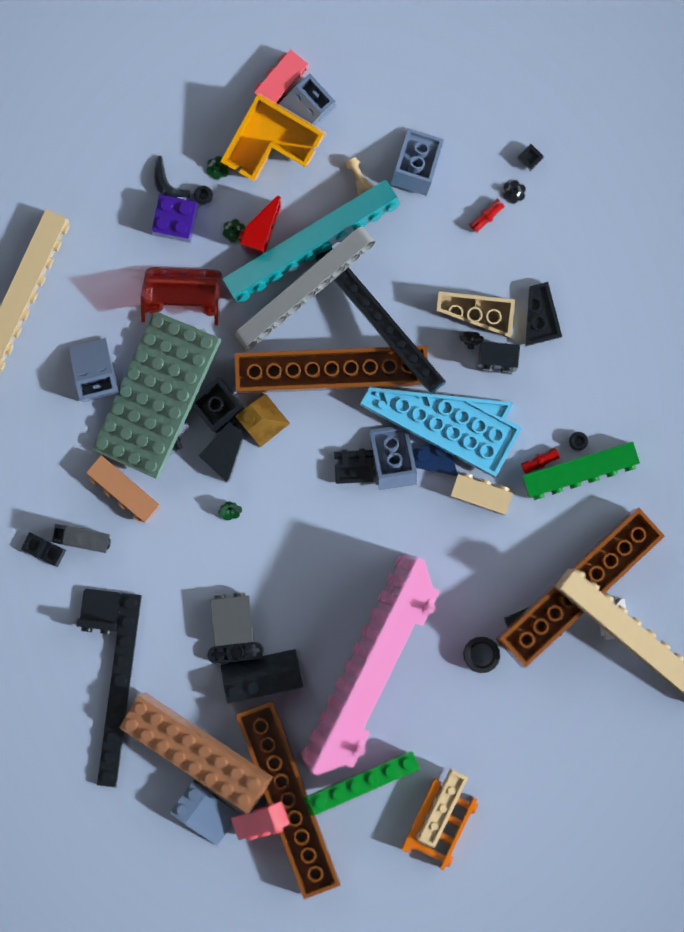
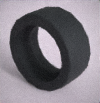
M475 637L465 645L463 651L464 661L472 671L488 673L498 665L500 649L490 638ZM477 644H487L493 651L492 661L486 666H478L471 660V650Z

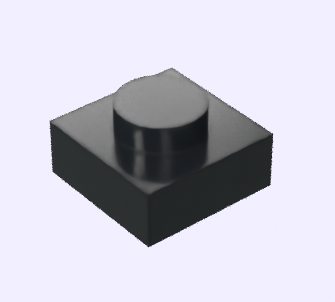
M530 144L517 159L529 171H532L544 159V156Z

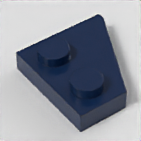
M432 444L412 449L416 469L452 476L458 475L453 455Z

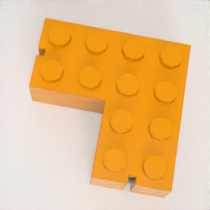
M257 94L220 162L234 170L239 169L240 166L243 167L239 170V173L252 181L257 180L274 149L306 167L316 152L313 148L319 147L327 132L268 97Z

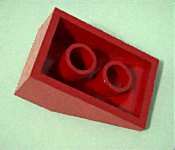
M276 196L246 226L245 230H241L238 241H240L239 244H241L243 251L258 256L266 252L282 206L280 196Z

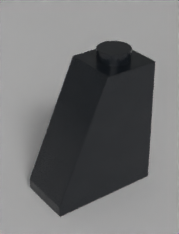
M229 422L199 455L226 482L231 480L244 440L243 429L236 422L234 424Z
M55 524L51 543L106 553L110 547L111 539L109 538L110 534Z

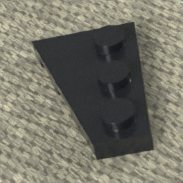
M544 282L529 286L525 347L562 338L549 283Z

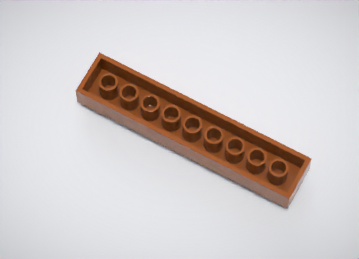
M427 345L416 346L428 360ZM390 347L235 353L237 394L423 386Z
M640 508L633 509L570 569H579L586 575L584 578L588 582L593 581L600 587L599 591L604 594L660 542L665 535ZM559 579L496 638L498 643L521 668H526L584 613L554 588Z
M273 700L236 714L253 763L273 776L264 793L269 805L282 802L289 824L282 827L283 831L279 832L303 899L341 886L316 816L309 815L303 797L307 796L308 793Z

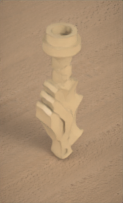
M356 157L348 160L346 167L352 170L357 180L355 181L357 184L355 185L357 188L356 192L358 195H361L371 189L373 184L368 182V178L363 177L359 169L360 161Z

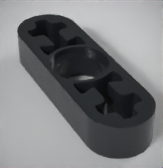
M259 642L213 646L209 649L207 656L212 663L254 660L262 657L264 648ZM253 645L259 648L256 656H254V653H246L247 658L244 657L245 650L252 649ZM233 647H238L241 651V655L238 658L231 656V649ZM215 649L218 652H226L228 660L225 659L226 656H219L218 660H216L212 653H215Z

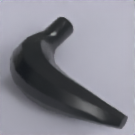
M158 156L154 169V182L157 191L165 196L189 198L190 190L176 189L169 184L162 156Z

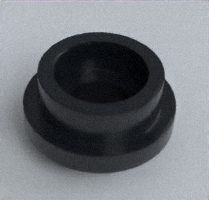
M199 186L196 188L194 199L198 204L206 205L211 202L213 193L209 187ZM206 193L207 197L205 199L200 198V194Z
M575 432L569 438V445L573 450L581 451L587 447L588 438L583 432ZM576 438L581 439L582 443L580 445L575 443Z

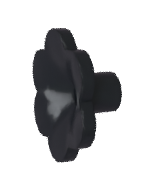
M513 180L511 183L504 185V199L509 200L511 204L524 200L526 187L520 184L518 180Z
M464 332L460 336V341L467 345L468 349L472 350L475 346L480 345L481 341H484V337L480 336L478 332Z

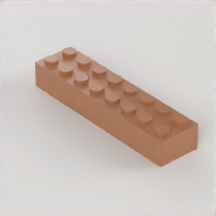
M146 692L137 696L119 727L247 814L254 810L273 776Z

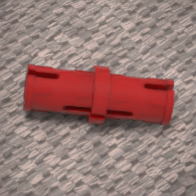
M496 198L488 208L483 209L480 212L481 214L469 224L472 229H475L474 232L478 233L488 222L491 223L493 217L505 208L502 202L499 203V199Z
M554 447L545 453L536 454L534 458L520 463L526 475L540 467L544 468L546 464L560 459V456Z

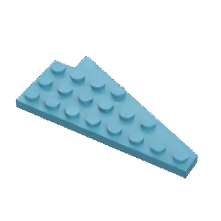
M369 387L360 403V406L493 478H496L522 427L506 419L513 406L511 402L437 394L430 395L428 393Z

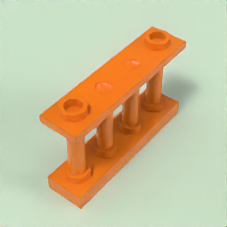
M434 778L401 850L409 853L410 849L413 851L416 849L441 861L439 867L444 870L445 867L451 865L454 858L451 854L470 814L474 815L479 804L476 803L477 798L472 797L470 802L461 797L458 798L456 804L466 808L462 820L453 815H450L448 822L458 826L454 837L442 832L439 838L450 844L445 855L419 843L416 837L442 784V781Z

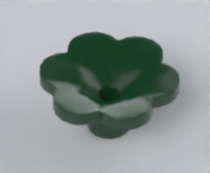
M217 156L215 159H210L207 162L208 168L206 172L214 180L227 177L229 173L227 170L229 166L220 162L221 156Z
M233 219L231 222L227 221L224 223L222 234L231 243H235L239 239L241 230L246 228L238 219Z
M228 501L220 507L221 510L218 511V515L226 521L237 519L242 512V507Z

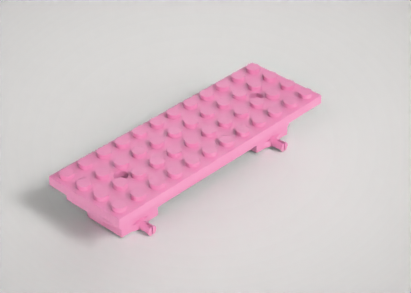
M406 553L398 556L395 562L397 567L394 573L391 572L386 581L388 585L385 590L380 592L378 596L379 603L377 607H373L369 615L371 619L368 625H364L361 631L362 637L359 642L355 643L352 649L354 654L351 660L348 659L343 668L345 672L342 677L339 676L335 683L337 688L334 694H330L326 702L328 706L325 712L322 711L319 715V724L316 729L312 730L309 736L311 741L308 747L305 746L301 752V761L316 775L344 765L353 768L359 755H364V745L370 734L364 727L415 623L423 626L429 613H433V609H436L434 603L440 591L433 588L425 560Z

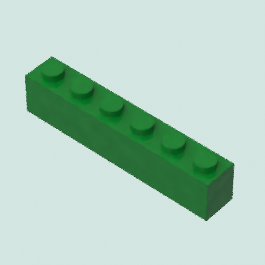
M632 441L523 475L522 480L528 498L533 497L534 500L545 497L544 493L551 492L554 495L563 492L562 488L570 486V489L580 487L581 482L588 480V483L599 481V476L606 475L609 478L618 475L617 471L625 469V472L636 469L635 465L640 464Z
M413 751L405 752L303 797L309 815L316 816L420 770Z

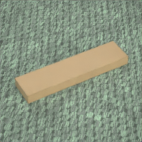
M451 768L449 769L416 838L418 841L435 848L469 777Z

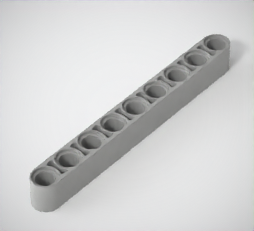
M363 226L352 232L234 333L233 336L245 351L255 347L370 250L375 244L373 237Z

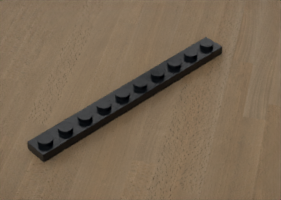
M331 247L328 251L317 254L315 259L319 261L333 248ZM349 267L334 279L335 283L430 395L446 383L444 378Z
M122 593L97 785L117 787L124 731L119 727L127 713L142 595Z

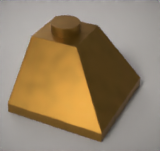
M267 394L251 403L236 415L238 421L260 447L290 424Z

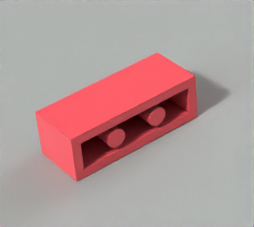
M291 49L288 53L284 52L278 60V65L271 67L267 72L266 76L268 77L255 86V98L257 94H262L279 104L307 71L308 63Z
M282 802L256 808L248 814L243 812L231 818L238 840L246 838L247 841L258 838V835L262 838L270 835V832H272V835L282 832V827L289 824Z

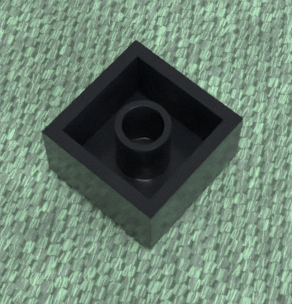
M481 341L477 369H481V372L493 373L494 370H499L500 374L511 375L512 372L518 369L520 345Z
M219 377L199 392L192 404V407L215 433L221 431L229 422L236 418V415L245 409V406L224 380Z

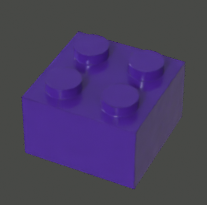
M159 194L151 231L153 236L191 243L198 210L197 202Z

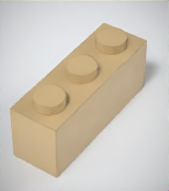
M462 472V475L458 474L450 497L501 515H506L513 493L509 492L510 488L499 485L497 488L492 486V482L480 479V481L473 479V475Z

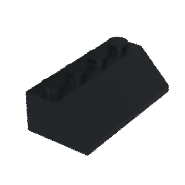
M296 649L264 655L259 659L220 665L227 704L304 687Z

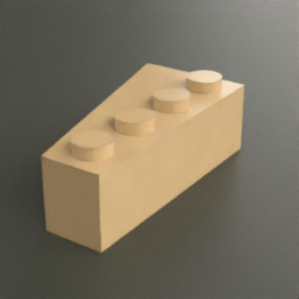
M438 291L436 311L511 338L515 300Z

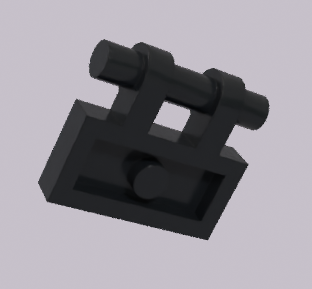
M359 448L356 451L341 449L342 451L334 452V459H342V464L335 465L336 484L374 482L373 463H365V458L373 457L372 450ZM359 458V463L348 464V459Z

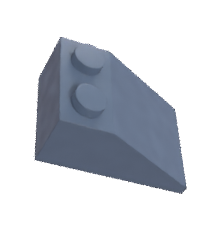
M408 128L390 185L427 196L444 139Z
M399 426L369 430L379 490L417 485V471L409 432Z
M195 779L169 812L215 845L219 844L233 825L231 818L240 814Z

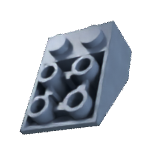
M309 74L291 90L279 105L316 125L336 107V101Z
M106 338L69 347L79 400L82 403L119 393Z

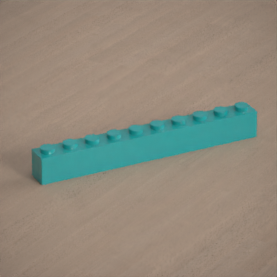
M384 180L224 277L223 281L237 303L246 301L253 293L264 290L271 282L279 281L289 271L297 270L299 265L312 261L317 254L328 251L337 242H342L357 228L365 227L370 222L379 220L383 214L394 211L400 205L399 199L388 181Z

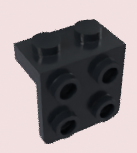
M85 589L83 591L80 619H77L76 627H81V631L92 632L93 629H99L101 634L112 635V631H117L121 593Z

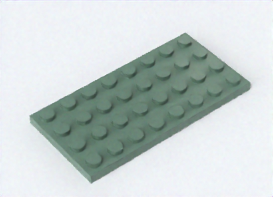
M154 310L118 389L119 393L116 394L91 450L159 480L222 339Z

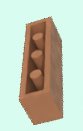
M102 455L86 472L89 475V481L95 486L100 484L104 488L102 492L109 498L114 496L119 500L117 504L125 511L127 509L132 511V517L139 523L142 521L147 523L161 507L159 503Z

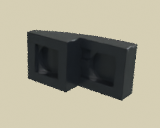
M31 532L28 533L21 547V550L55 567L59 566L66 552L65 549Z

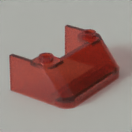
M148 268L145 271L140 296L141 323H145L147 313H157L163 310L164 305L201 307V311L204 314L214 316V326H218L221 309L222 273L216 269Z

